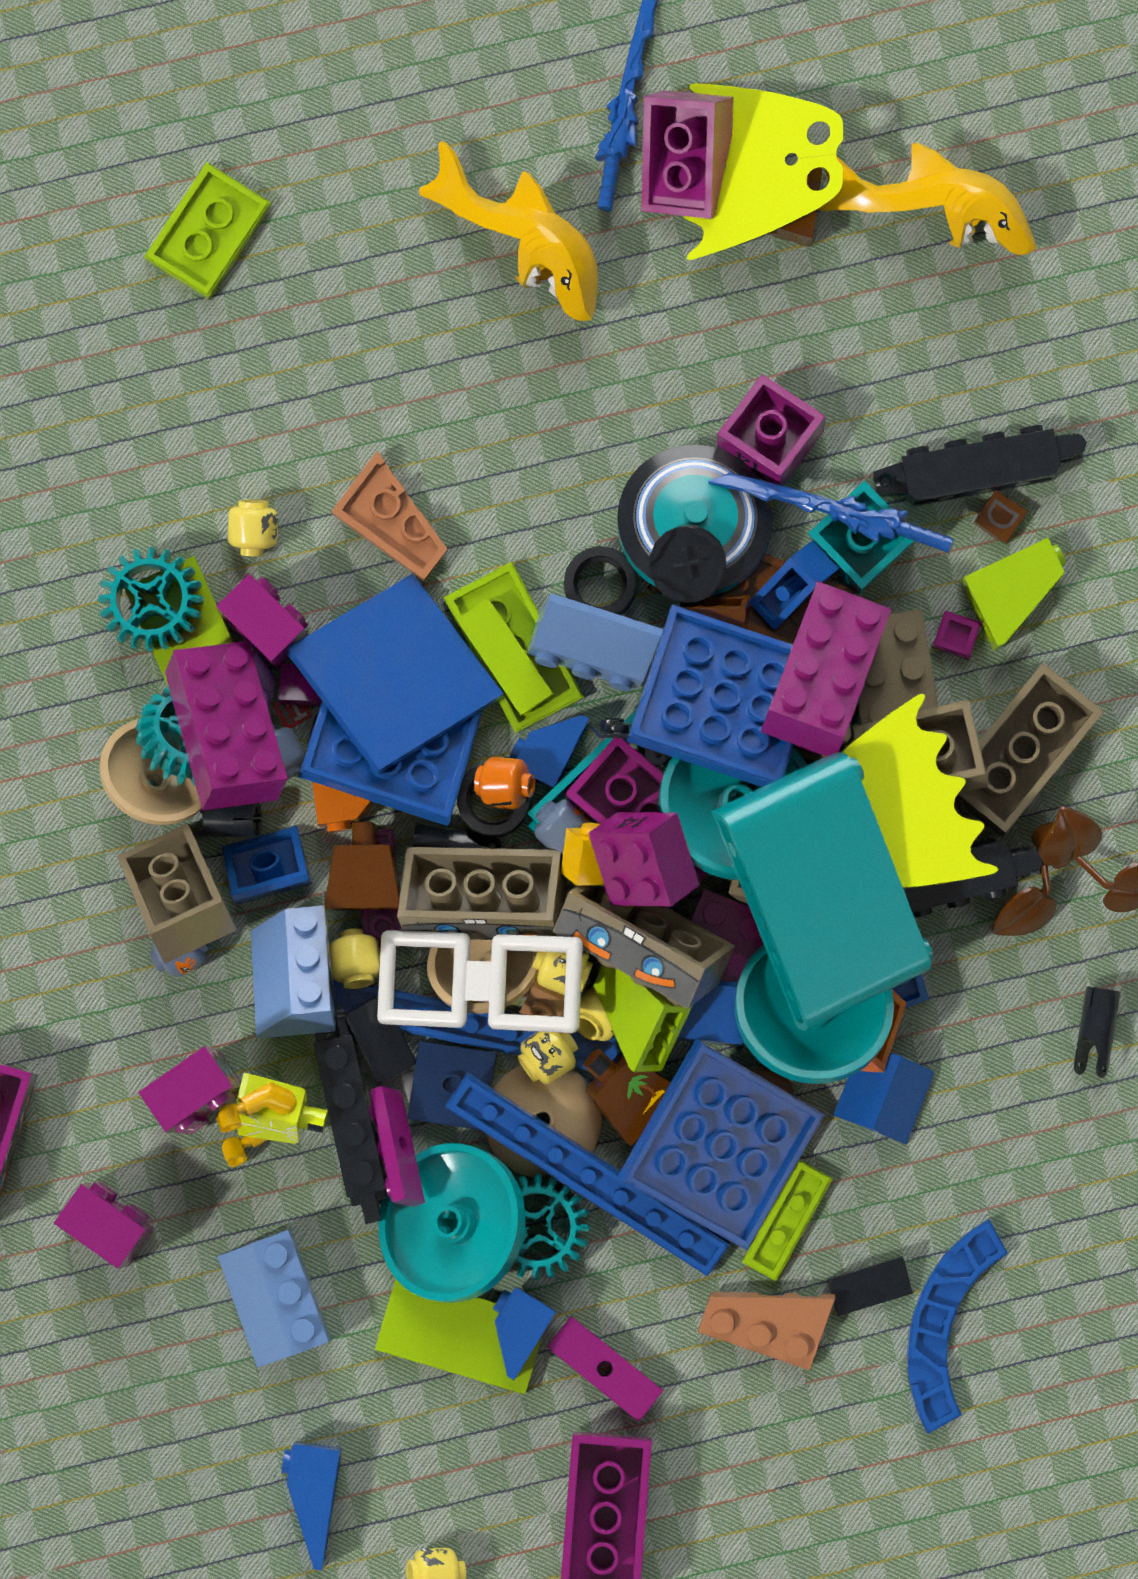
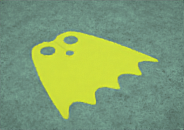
M694 83L689 85V88L694 93L734 98L732 139L715 216L712 219L683 216L684 219L702 227L704 232L702 241L687 255L688 260L710 255L772 232L820 208L840 192L843 184V167L838 162L836 153L838 146L843 140V120L835 111L817 103L768 91ZM816 122H825L830 127L828 140L820 145L810 143L807 139L809 127ZM790 153H795L799 158L797 163L788 166L785 163L786 156ZM815 168H825L830 174V181L827 187L820 191H813L807 185L808 174Z
M919 694L897 708L841 752L850 759L856 758L863 769L864 779L861 781L903 888L970 879L994 874L998 871L996 866L976 860L971 853V845L983 830L984 824L980 821L961 817L954 808L955 798L965 785V779L945 775L937 768L936 757L947 739L946 734L924 731L917 726L916 716L925 699V694Z

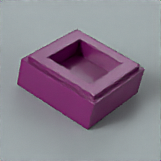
M945 610L932 648L969 660L981 622Z

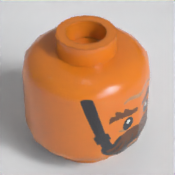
M490 757L484 765H480L477 768L474 788L477 796H481V800L488 807L518 809L522 807L527 797H532L535 790V776L529 773L527 764L521 759Z

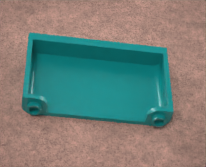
M835 752L711 811L797 1028L804 1031L930 970V960L934 959L930 944L920 934L861 781L864 779L863 769L856 758L850 759L846 754Z

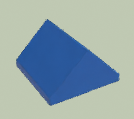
M297 826L222 846L231 896L238 905L313 884Z
M720 981L716 988L692 1006L676 1041L694 1042L697 1039L704 1044L741 1047L743 1039L736 1023L734 1008L738 983Z
M890 1052L884 1072L859 1071L847 1078L833 1116L906 1145L933 1078L934 1071Z

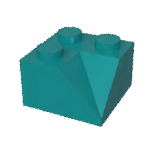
M865 480L847 496H855V501L857 503H865L869 511L875 510L878 512L883 508L886 510L891 509ZM830 514L825 516L808 532L811 540H814L840 567L836 573L851 589L856 591L855 593L858 596L915 543L913 539L910 540L895 535L894 539L879 536V542L877 543L859 531L854 533L845 523L839 520L832 521Z

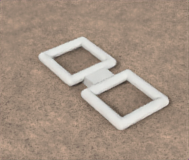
M386 930L381 935L378 1021L388 1025L461 1028L467 1022L468 1000L489 1001L488 1024L492 1029L574 1033L579 1028L583 943L577 937L498 934L492 939L491 962L470 961V937L466 933ZM396 946L454 948L451 1012L393 1009ZM507 950L566 953L564 1017L504 1014Z

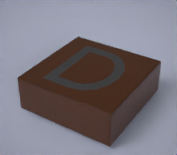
M995 490L973 524L1005 545L1028 511Z

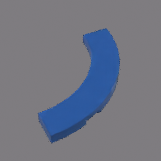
M990 1219L983 1221L968 1231L942 1256L926 1280L913 1311L907 1346L908 1378L917 1414L927 1434L962 1416L950 1384L947 1348L952 1323L963 1296L986 1269L1008 1254Z

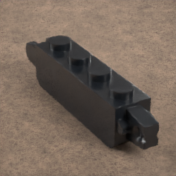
M1033 425L1020 429V435L1005 437L1004 432H996L982 436V442L967 444V439H958L944 443V449L929 451V446L915 447L906 450L907 455L901 456L899 463L873 471L874 488L879 496L905 495V500L916 507L991 493L995 490L1002 491L1050 482L1062 463H1067L1071 460L1075 461L1083 455L1082 452L1086 451L1087 442L1083 435H1079V433L1055 436L1054 428L1043 430L1042 425Z
M992 837L973 842L971 853L974 858L982 863L996 866L998 871L994 874L970 879L903 888L914 918L933 913L932 907L947 904L948 908L968 905L971 903V897L985 894V898H996L1008 894L1007 888L1018 886L1016 877L1031 874V872L1035 873L1036 870L1039 871L1040 867L1042 868V859L1039 856V851H1035L1028 846L1010 849V847Z
M341 1005L335 1007L334 1012L340 1037L326 1040L325 1032L315 1033L316 1043L313 1044L347 1198L350 1197L352 1207L361 1205L365 1224L367 1225L382 1221L378 1201L387 1199L385 1192L386 1177L382 1159L377 1149L378 1141L370 1115V1104L355 1037L350 1035L348 1022L345 1018V1009Z

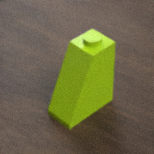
M1048 537L965 576L960 582L979 622H981V626L993 651L1002 648L1065 573L1063 566L1066 565L1065 557L1057 544L1052 546Z
M602 964L593 986L628 1067L633 1072L662 1071L692 1006L688 1009L669 1003L664 995L650 987H642L634 983L631 976L617 968H609Z

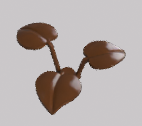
M1060 806L1055 822L1039 826L1031 837L1042 859V868L1040 867L1043 881L1042 890L1037 887H1028L1016 894L1005 905L994 921L991 932L1001 936H1021L1033 933L1045 926L1054 915L1057 906L1055 900L1048 896L1051 893L1048 866L1060 869L1073 861H1076L1102 887L1109 890L1103 898V904L1106 908L1120 913L1133 911L1138 908V862L1123 868L1116 875L1114 882L1107 881L1082 857L1090 854L1098 847L1102 839L1101 828L1092 818L1084 813Z

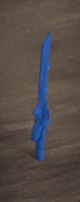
M642 0L619 95L606 106L611 111L608 117L612 124L611 131L604 135V139L599 143V150L595 155L597 161L605 160L604 175L602 176V186L600 187V197L597 209L601 211H612L619 162L622 156L624 158L627 157L629 145L637 146L636 125L639 122L635 114V104H637L639 99L634 95L637 81L643 77L642 58L646 42L653 37L654 13L658 0Z
M728 473L708 481V483L750 493L766 502L776 499L795 504L809 513L817 510L830 514L832 521L839 520L845 523L854 533L859 531L877 543L879 542V536L894 539L895 535L947 553H950L954 543V538L906 522L905 520L909 515L908 511H898L896 508L887 510L883 508L878 512L875 510L869 511L865 503H857L855 501V496L835 501L733 473Z

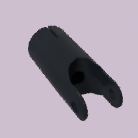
M259 803L201 810L200 813L203 818L202 828L193 834L195 838L258 836L262 829V819L244 820V818L262 817L261 806Z
M416 822L412 847L501 849L502 845L496 837L483 836L470 830ZM489 843H494L496 846L491 848Z
M1086 986L1074 1060V1071L1076 1074L1081 1075L1084 1073L1088 1054L1095 1045L1098 1053L1096 1074L1099 1078H1104L1107 1075L1121 992Z

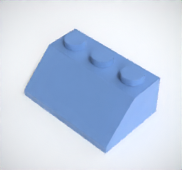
M551 593L539 611L527 655L535 657V662L542 666L556 668L557 665L570 668L573 675L583 679L592 680L595 676L609 681L608 685L617 690L631 691V688L637 690L644 682L663 629Z
M325 906L284 909L251 930L257 1039L335 1031L333 985L325 925L326 911L324 915ZM326 916L328 941H329V946H330L329 925H328V920H327V916Z
M292 1229L217 1256L257 1368L332 1340Z

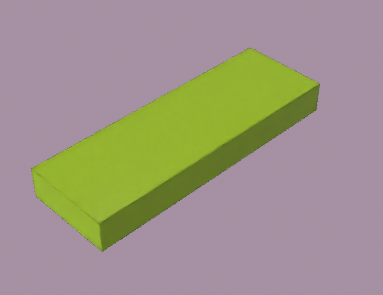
M489 598L456 619L521 717L553 696L552 691Z
M799 1159L741 1262L777 1281L833 1178Z

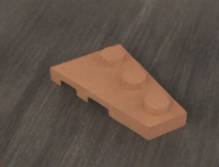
M377 451L333 508L331 514L425 582L447 553V548Z
M711 1292L698 1332L810 1370L835 1300V1294L800 1296L799 1293H785V1296L760 1295L759 1293Z

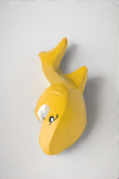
M439 142V173L430 183L420 187V196L449 208L456 215L479 226L520 239L518 248L519 276H515L516 280L525 288L540 287L542 282L549 281L551 284L549 292L559 300L564 312L568 316L579 321L591 320L596 310L599 284L598 266L593 249L586 238L575 227L555 213L545 192L530 173L523 171L514 194L506 203H498L478 196L468 184L455 151L447 142Z
M912 143V168L907 181L899 184L877 186L861 179L847 164L837 157L838 162L843 167L842 188L833 199L818 208L819 211L858 210L870 213L907 211L944 205L946 218L953 236V240L949 242L950 246L961 249L963 245L970 244L973 241L972 236L976 232L974 226L981 220L987 223L984 226V231L987 232L986 238L988 242L1000 244L1009 252L1018 255L1029 254L1037 248L1034 236L1017 198L1003 183L989 175L971 169L957 168L937 151L920 143ZM825 169L826 174H827V176H828V178H829V181H830V174H829V172Z

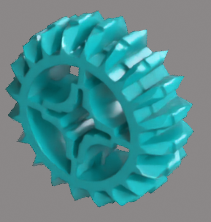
M149 547L147 558L143 559L139 549H134V562L129 563L127 558L122 555L118 558L124 567L120 572L113 566L107 569L115 579L113 582L102 580L100 583L104 589L111 591L110 594L98 596L100 603L110 604L109 607L100 611V616L103 619L114 617L107 624L106 628L109 632L122 628L117 636V640L120 643L126 642L132 635L131 648L134 650L139 649L143 640H145V647L148 652H154L155 640H159L163 650H168L170 648L167 640L168 637L173 636L175 641L181 644L184 640L178 631L182 627L189 633H193L195 630L191 623L187 621L188 617L201 619L202 614L191 607L192 605L204 603L202 596L192 595L193 592L202 588V584L199 580L188 582L196 573L193 567L180 571L185 563L183 557L178 556L170 564V550L164 549L160 559H157L156 549ZM147 570L164 571L162 576H157L150 583H141L132 578L138 573ZM175 578L178 580L182 591V602L178 612L167 603V594L171 589L170 584ZM124 587L135 596V605L131 610L132 615L128 621L124 619L120 606ZM137 589L149 595L160 592L156 597L166 610L153 604H148L146 608L142 605L146 604ZM152 616H162L170 621L165 626L157 629L145 630L138 628L141 622L145 623Z
M167 686L161 695L155 693L150 698L149 703L143 706L140 713L141 718L138 719L136 724V732H138L136 745L143 747L141 759H152L150 764L151 771L161 768L164 770V780L169 778L170 775L177 776L179 785L184 783L186 778H189L195 787L178 719L173 716L176 715L169 686Z
M536 1173L534 1177L535 1185L528 1186L525 1175L519 1177V1182L522 1186L520 1189L522 1197L532 1193H541L552 1198L539 1212L533 1213L525 1210V1216L537 1220L550 1209L551 1212L546 1217L548 1224L544 1226L548 1227L547 1233L554 1237V1240L538 1233L525 1244L524 1240L529 1235L526 1229L530 1228L526 1226L527 1220H525L522 1244L514 1262L520 1264L517 1271V1276L520 1278L524 1276L526 1267L533 1268V1280H539V1268L546 1267L548 1277L554 1278L555 1271L552 1265L556 1263L559 1264L564 1272L568 1271L569 1266L563 1258L569 1255L573 1260L578 1261L580 1255L572 1250L574 1244L586 1247L588 1241L578 1238L577 1233L578 1231H590L589 1224H578L577 1220L579 1217L588 1215V1210L580 1209L575 1212L573 1205L579 1203L582 1197L577 1194L568 1200L564 1195L570 1190V1187L564 1184L560 1192L553 1189L557 1183V1179L553 1176L549 1179L548 1187L542 1186V1174ZM561 1204L566 1209L570 1220V1234L567 1242L556 1234L551 1227V1218ZM536 1241H545L559 1251L546 1259L534 1260L523 1257L529 1246Z

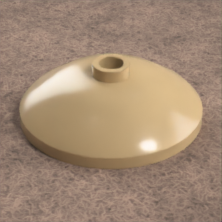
M138 719L128 722L117 729L107 740L103 748L99 763V773L106 794L121 811L145 823L170 825L188 820L202 810L196 786L194 787L189 778H186L184 783L180 785L178 784L177 776L170 775L169 778L164 780L163 769L158 768L151 771L150 764L152 759H141L143 747L136 745L138 735L136 724ZM154 780L159 786H151L147 781Z
M470 940V961L491 962L492 940ZM431 947L427 962L430 983L438 997L445 1004L452 1007L454 948ZM507 950L505 1007L520 999L535 982L539 970L532 968L538 952ZM468 1000L467 1013H489V1001Z
M519 1066L507 1073L495 1085L494 1089L533 1115L536 1116L540 1112L548 1113L551 1119L550 1126L590 1152L594 1150L601 1131V1111L586 1092L589 1083L575 1070H571L551 1084H544L539 1080L534 1083L522 1066ZM486 1134L492 1150L508 1168L531 1178H534L536 1173H541L542 1179L551 1178V1175Z

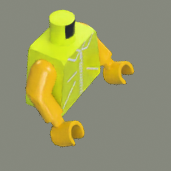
M244 1073L236 1104L229 1103L223 1105L217 1116L218 1125L222 1133L237 1129L238 1135L244 1136L242 1138H227L223 1142L222 1152L230 1167H236L246 1162L245 1148L251 1145L255 1148L266 1140L297 1144L300 1142L303 1129L324 1133L328 1110L308 1106L306 1090L301 1087Z

